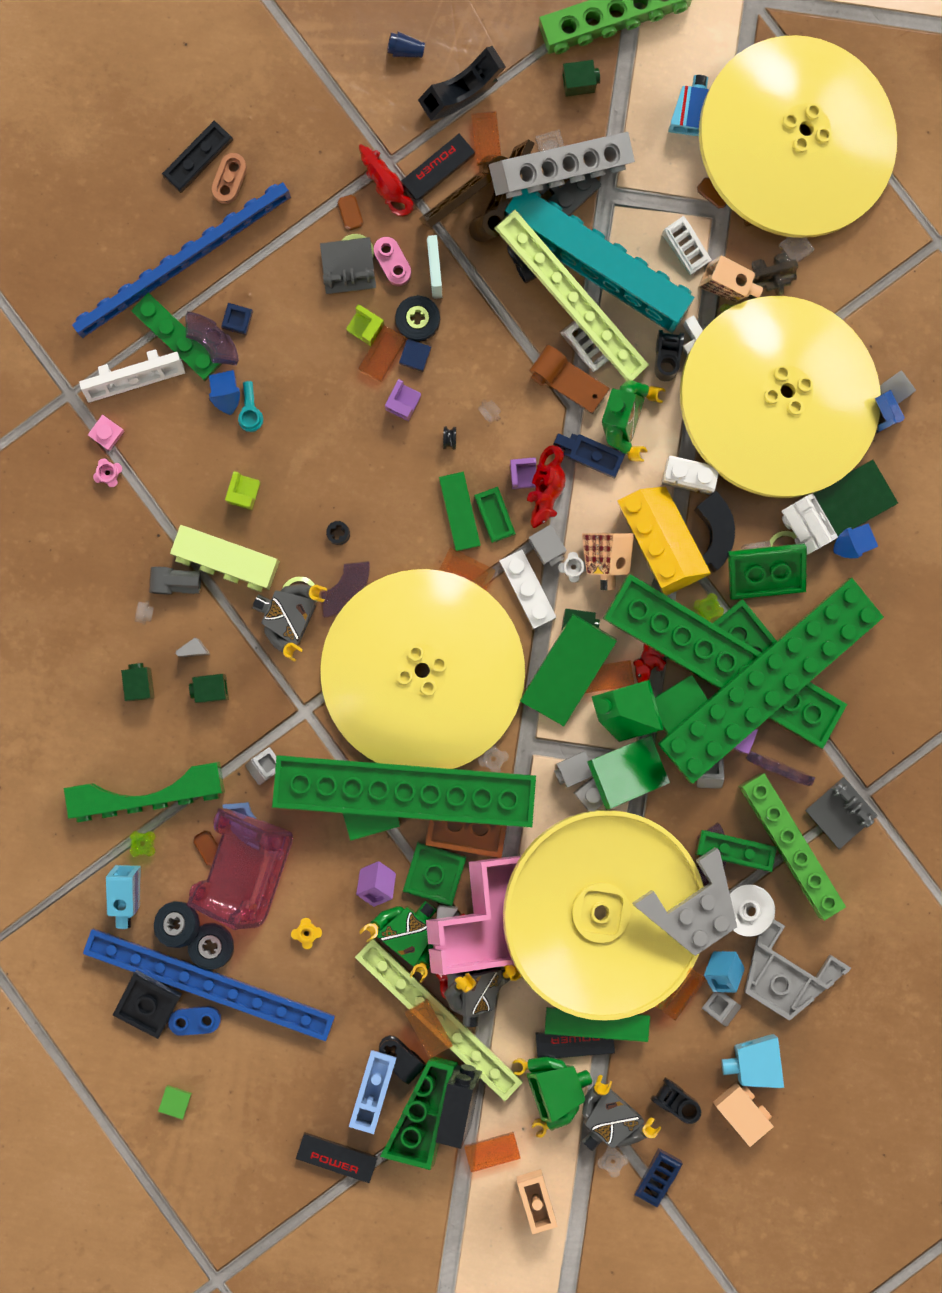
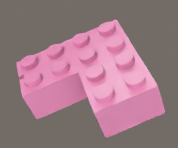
M521 856L469 862L474 914L426 920L428 944H433V949H429L431 973L446 975L514 964L505 940L503 907L508 882Z

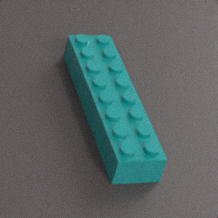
M526 188L521 190L522 195L513 197L504 211L505 217L513 210H516L560 262L673 334L695 298L687 287L680 284L677 286L670 282L668 275L659 270L657 272L653 271L648 267V263L640 257L633 258L626 253L627 250L618 243L612 244L605 240L606 237L603 233L596 229H588L583 225L584 222L575 215L568 216L562 212L563 209L553 201L548 203L540 198L541 194L538 191L528 193Z

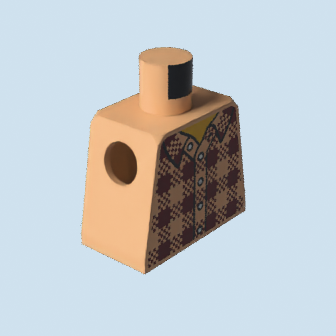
M722 255L707 264L698 286L703 290L733 302H738L745 297L750 299L758 298L763 291V287L752 283L755 277L753 271Z
M582 533L586 572L591 575H600V590H616V575L629 574L634 533Z

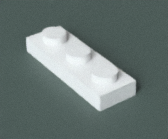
M523 550L499 560L533 629L557 618Z

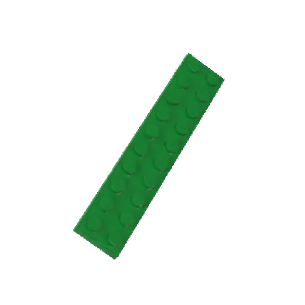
M628 574L603 617V620L719 689L724 687L762 654L760 651L631 574ZM809 682L772 714L769 719L816 747L823 749L848 704Z
M848 578L664 737L658 745L685 778L693 784L882 620L884 616L855 580Z
M277 755L272 808L532 827L536 775Z

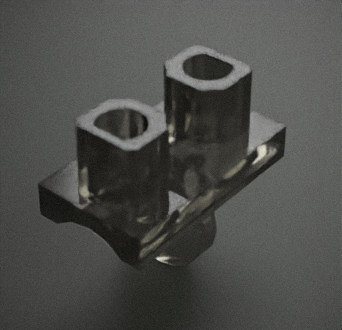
M786 252L774 257L773 266L767 267L762 259L753 261L751 263V271L755 273V277L752 283L763 287V289L765 288L766 292L775 290L777 296L784 295V287L791 285V281L797 280L796 269L798 268V263L796 259L791 260Z

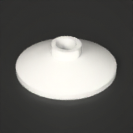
M743 885L730 893L737 928L733 930L734 932L742 936L752 937L764 933L771 926L775 917V905L772 897L766 890L756 885ZM751 907L756 909L754 916L748 915V910Z

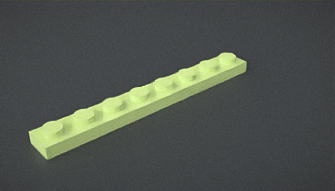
M513 210L494 228L626 381H633L649 365L516 210Z
M375 939L371 940L355 956L369 972L465 1064L474 1066L476 1070L482 1071L481 1079L504 1101L523 1083L508 1066L464 1026L414 976L410 977V972Z

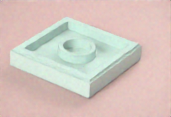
M432 235L427 238L432 297L438 299L443 298L437 235Z

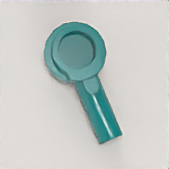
M245 381L243 382L245 406L238 416V422L240 427L246 432H255L263 425L264 418L260 410L255 407L253 382Z

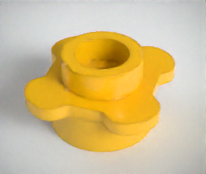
M303 918L300 926L291 932V937L294 940L300 941L304 949H310L313 946V941L322 935L321 928L312 924L309 918ZM305 931L309 932L308 936L304 935Z

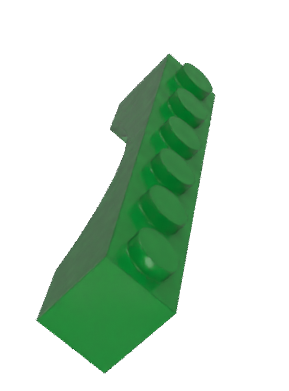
M220 762L191 766L172 785L148 795H121L105 790L94 783L63 788L68 819L76 818L77 823L92 820V815L101 813L102 818L118 816V810L127 809V814L143 812L142 806L152 805L154 810L168 807V802L178 800V805L194 803V797L203 796L204 801L219 799L218 793L225 792Z

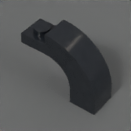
M493 46L486 47L464 71L447 81L432 84L418 101L430 121L446 117L472 103L498 82L496 78L506 66Z
M717 491L694 509L709 531V546L702 557L706 565L713 572H716L726 562L728 551H732L735 540L733 515L727 503Z

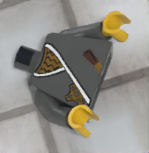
M304 584L285 586L281 591L276 590L271 600L258 594L253 603L252 609L265 614L261 623L265 625L264 633L273 647L294 662L296 659L293 658V652L295 650L302 652L299 644L316 608L317 601L324 602L325 600L319 598V593L322 590L327 591L325 587Z
M506 965L504 970L493 967L447 974L448 989L444 995L450 1009L463 1015L462 1024L466 1027L478 1026L479 1014L490 1012L494 1009L496 997L501 987L508 981H516L522 976L515 965Z
M599 1075L595 1085L586 1093L583 1103L582 1114L584 1124L591 1130L582 1140L584 1145L591 1151H594L602 1141L613 1149L616 1146L624 1147L638 1143L647 1137L655 1138L661 1130V1127L654 1129L650 1126L655 1119L651 1117L645 1125H642L645 1122L643 1117L610 1089L612 1081L608 1084H602L603 1076Z

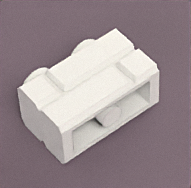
M669 456L666 461L661 484L694 492L700 490V493L711 495L715 491L719 473L709 464Z
M813 493L782 510L784 514L782 516L783 523L789 530H793L797 537L795 538L796 544L805 543L807 555L838 538Z

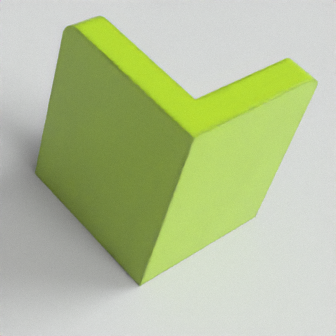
M358 304L355 308L356 314L346 329L350 334L372 346L385 326L384 320Z
M234 471L225 501L228 504L253 510L260 481Z

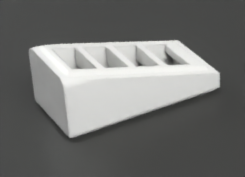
M684 216L663 230L662 236L690 275L712 261ZM679 229L683 230V232L677 237L673 236V233H675ZM688 237L689 241L680 247L678 243ZM694 246L696 248L688 255H685L684 251ZM700 254L702 258L691 265L689 260Z
M573 321L560 333L592 373H594L609 360L603 354L592 362L590 358L600 350L596 346L586 354L584 350L592 345L593 342L589 338L580 346L578 342L586 336V333L582 331L574 337L572 333L579 328V325Z

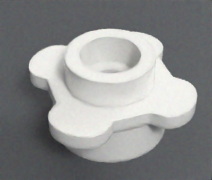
M570 552L566 561L559 564L558 570L560 573H565L569 580L575 583L579 581V576L586 572L585 561H582L576 552ZM575 565L576 569H571V566Z

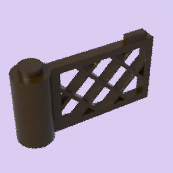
M528 139L513 148L509 159L530 154L535 143ZM494 191L485 213L472 220L469 231L473 239L485 242L500 235L494 228L506 218L503 213L510 198H507L506 193L496 196Z
M498 155L484 157L479 164V173L421 216L419 219L422 224L428 227L434 226L492 181L489 164L508 158Z

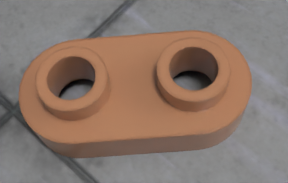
M229 153L221 160L212 184L213 196L219 203L229 204L237 198L247 171L246 162L241 155ZM232 165L239 166L235 172L230 171V167ZM224 188L230 189L227 195H222L221 191Z

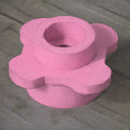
M100 459L93 479L97 483L104 482L109 487H115L118 484L117 477L122 472V466L119 463L112 464L107 459Z

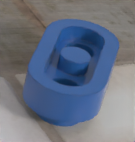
M212 1006L181 1008L171 1014L168 1024L170 1030L179 1036L207 1034L214 1032L220 1026L221 1014ZM204 1016L211 1018L212 1022L210 1025L203 1023ZM179 1018L185 1020V1027L178 1026L177 1020Z

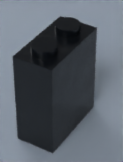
M467 1064L457 1065L447 1083L436 1143L461 1149L471 1129L482 1071L476 1070L474 1066Z

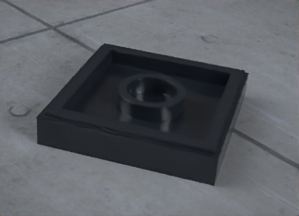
M136 970L113 1016L159 1039L182 993Z

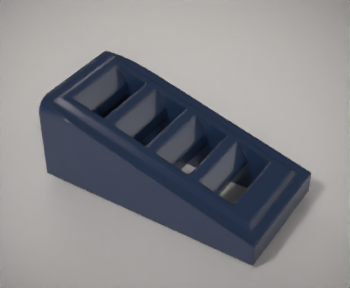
M658 1148L634 1195L658 1207L682 1167V1161ZM662 1161L672 1166L670 1171L660 1166V1162ZM658 1170L667 1176L663 1179L654 1174V1172ZM652 1178L661 1183V1188L649 1183L650 1179ZM645 1187L657 1193L656 1197L644 1192Z

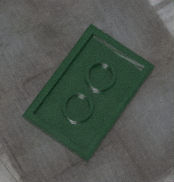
M874 460L851 471L831 486L813 493L838 537L845 529H854L898 504L897 499Z

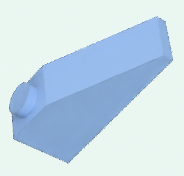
M371 1050L349 1127L374 1134L397 1057Z

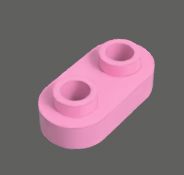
M382 237L377 240L374 245V255L388 281L395 286L407 284L411 278V268L397 242L390 237ZM389 246L391 250L388 253H384L382 248ZM396 268H402L403 273L400 275H396L394 273V270Z

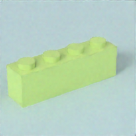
M183 525L179 527L170 554L176 557L175 562L190 566L191 562L200 565V571L214 575L215 571L223 573V579L237 584L239 579L248 582V588L262 592L263 588L270 590L280 562L276 558Z

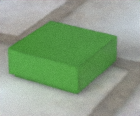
M167 1085L158 1112L183 1120L192 1093Z

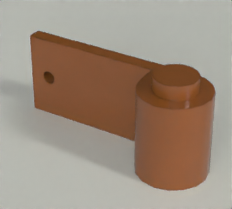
M546 345L529 370L532 373L531 379L541 386L547 384L592 414L610 390L609 387L568 362L564 354L550 345Z

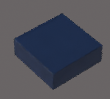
M228 303L221 328L247 335L253 310Z
M407 339L399 364L424 372L431 346Z

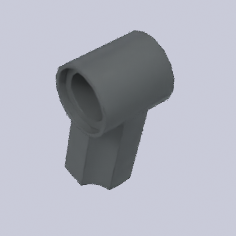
M151 567L149 593L172 594V592L200 594V571Z

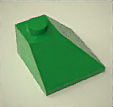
M650 680L592 696L598 721L619 742L664 730Z

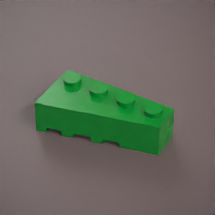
M435 1056L428 1060L380 1157L428 1170L432 1169L436 1162L440 1144L436 1143L446 1087L458 1062Z

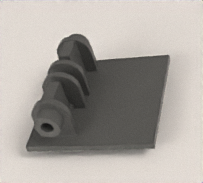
M370 237L320 243L326 294L376 288Z
M845 777L840 779L805 810L838 849L842 848L864 827L868 828L874 823V819L878 816Z

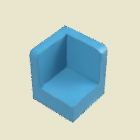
M714 951L704 976L713 992L736 993L745 968L737 952Z

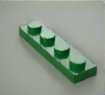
M147 293L131 310L173 352H178L179 357L204 381L223 364L151 294Z

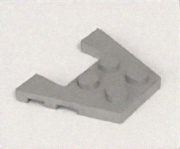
M715 847L696 859L709 884L666 912L657 895L652 890L632 903L635 908L645 914L652 922L695 956L737 928L720 851Z
M774 919L771 926L764 933L757 935L744 992L790 1021L813 1002L814 998L831 987L842 975L848 973L851 967L829 954L816 977L812 976L772 950L773 945L785 928L783 924Z

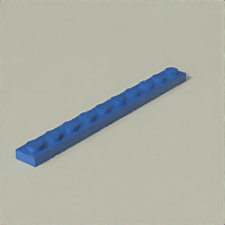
M283 182L279 185L274 184L266 189L263 196L258 199L253 198L244 205V209L238 213L233 212L223 219V223L216 228L212 226L202 233V237L195 242L189 241L184 244L179 253L174 256H166L160 261L158 267L141 273L139 280L133 284L123 285L118 290V294L112 298L107 297L97 304L96 309L90 313L84 312L80 314L72 326L84 338L142 299L147 293H151L290 199L289 190Z
M94 928L91 929L83 951L84 955L131 972L138 970L159 982L325 1042L335 1015L200 968L197 965Z

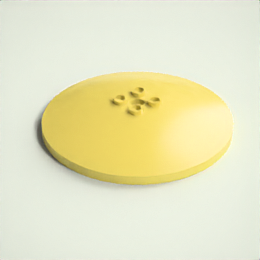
M794 35L780 36L758 42L737 54L726 64L713 81L705 97L699 121V144L703 164L714 188L733 211L752 225L770 233L786 237L808 238L838 231L860 218L874 205L886 188L893 171L897 152V131L888 97L876 77L860 60L830 42L808 36ZM801 124H805L810 128V136L801 134L799 130Z
M758 297L739 303L724 311L696 339L688 353L682 371L680 383L682 417L688 435L696 450L705 462L713 467L725 480L743 490L761 496L774 498L800 497L816 493L839 481L852 471L869 449L880 417V408L875 400L876 397L881 395L879 379L873 360L862 340L850 326L831 311L810 301L795 297ZM786 385L792 389L793 395L791 398H786L781 394L782 386Z
M429 569L401 571L378 579L364 587L347 602L335 618L322 651L321 685L330 716L346 740L356 750L376 763L454 769L465 765L484 754L502 737L516 715L524 689L525 661L523 649L515 626L506 611L488 592L477 584L444 571ZM420 663H425L430 668V673L425 678H419L415 674V668Z
M595 810L573 815L559 821L545 830L529 845L518 860L507 885L503 907V927L507 947L514 965L525 982L541 998L571 1015L591 1020H617L643 1013L664 1001L682 984L692 970L699 954L696 956L691 954L645 914L635 908L632 903L652 890L667 912L704 887L701 876L690 854L670 832L655 822L639 815L623 811ZM603 905L606 908V915L603 919H596L594 911L598 906Z

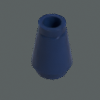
M398 31L397 34L391 32L387 53L393 54V57L422 58L425 42H420Z

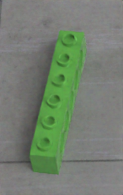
M588 0L539 17V29L548 54L554 52L555 54H561L569 50V47L578 44L579 46L588 45L595 38L601 36L608 38L615 35L619 30L625 28L632 30L649 20L650 22L659 21L666 14L672 12L674 14L682 13L690 7L692 0ZM643 3L646 8L640 10L634 4ZM619 11L622 16L616 18L610 12ZM595 19L598 21V24L591 26L586 20ZM569 26L572 27L575 30V32L567 34L562 29L564 27Z
M759 773L739 785L738 787L774 846L777 847V851L818 918L825 921L846 908L765 773Z

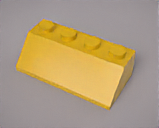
M666 486L640 489L617 500L620 511L631 532L634 533V538L663 594L666 596L711 575Z

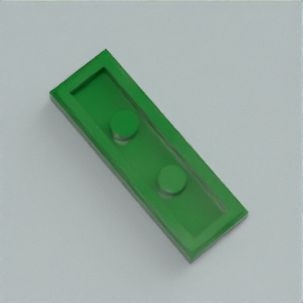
M464 471L439 477L456 552L480 547L481 544Z
M706 830L700 831L695 855L702 856L715 847L720 851L722 861L772 872L777 847Z

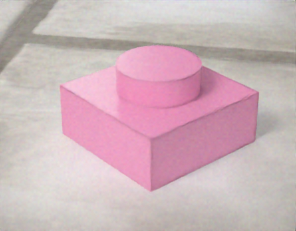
M102 415L88 433V436L110 451L124 433V430Z

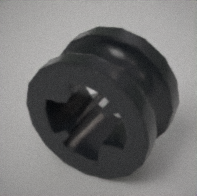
M444 426L443 449L452 447L453 450H456L457 427L448 429L447 426Z
M334 521L328 525L326 535L333 544L343 545L350 538V530L344 522ZM338 527H343L341 530L345 531L344 536L334 539L335 536L334 534L332 535V530L335 531Z

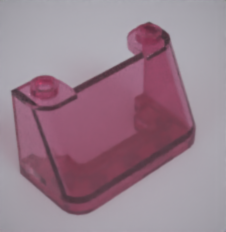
M227 808L218 809L213 824L214 830L222 834L208 878L207 880L199 881L191 887L187 906L233 930L256 928L262 925L268 916L292 845L293 834L276 825Z

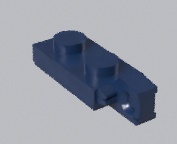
M558 433L553 445L565 450L564 456L568 457V459L614 479L625 456L622 452L580 434L572 433L571 437L568 438Z

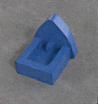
M234 370L209 375L210 401L220 411L228 415L233 414L240 401V389L237 387Z
M891 390L875 398L886 420L878 424L877 433L905 419Z
M869 523L855 529H845L837 538L833 552L841 557L852 559L859 558L863 555L862 553L878 547Z

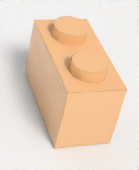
M736 1082L713 1103L749 1147H751L774 1127L769 1121L772 1116L763 1105L758 1108L752 1100L755 1096L747 1086L741 1088Z
M539 1169L516 1176L532 1235L558 1227L542 1170Z

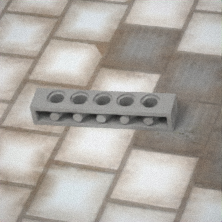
M624 132L501 160L489 164L496 196L506 193L507 198L522 195L521 190L526 188L528 193L543 190V184L547 183L549 188L564 185V179L568 178L570 183L585 180V174L589 173L591 178L606 175V169H611V173L626 170V164L633 163L635 160L629 133Z

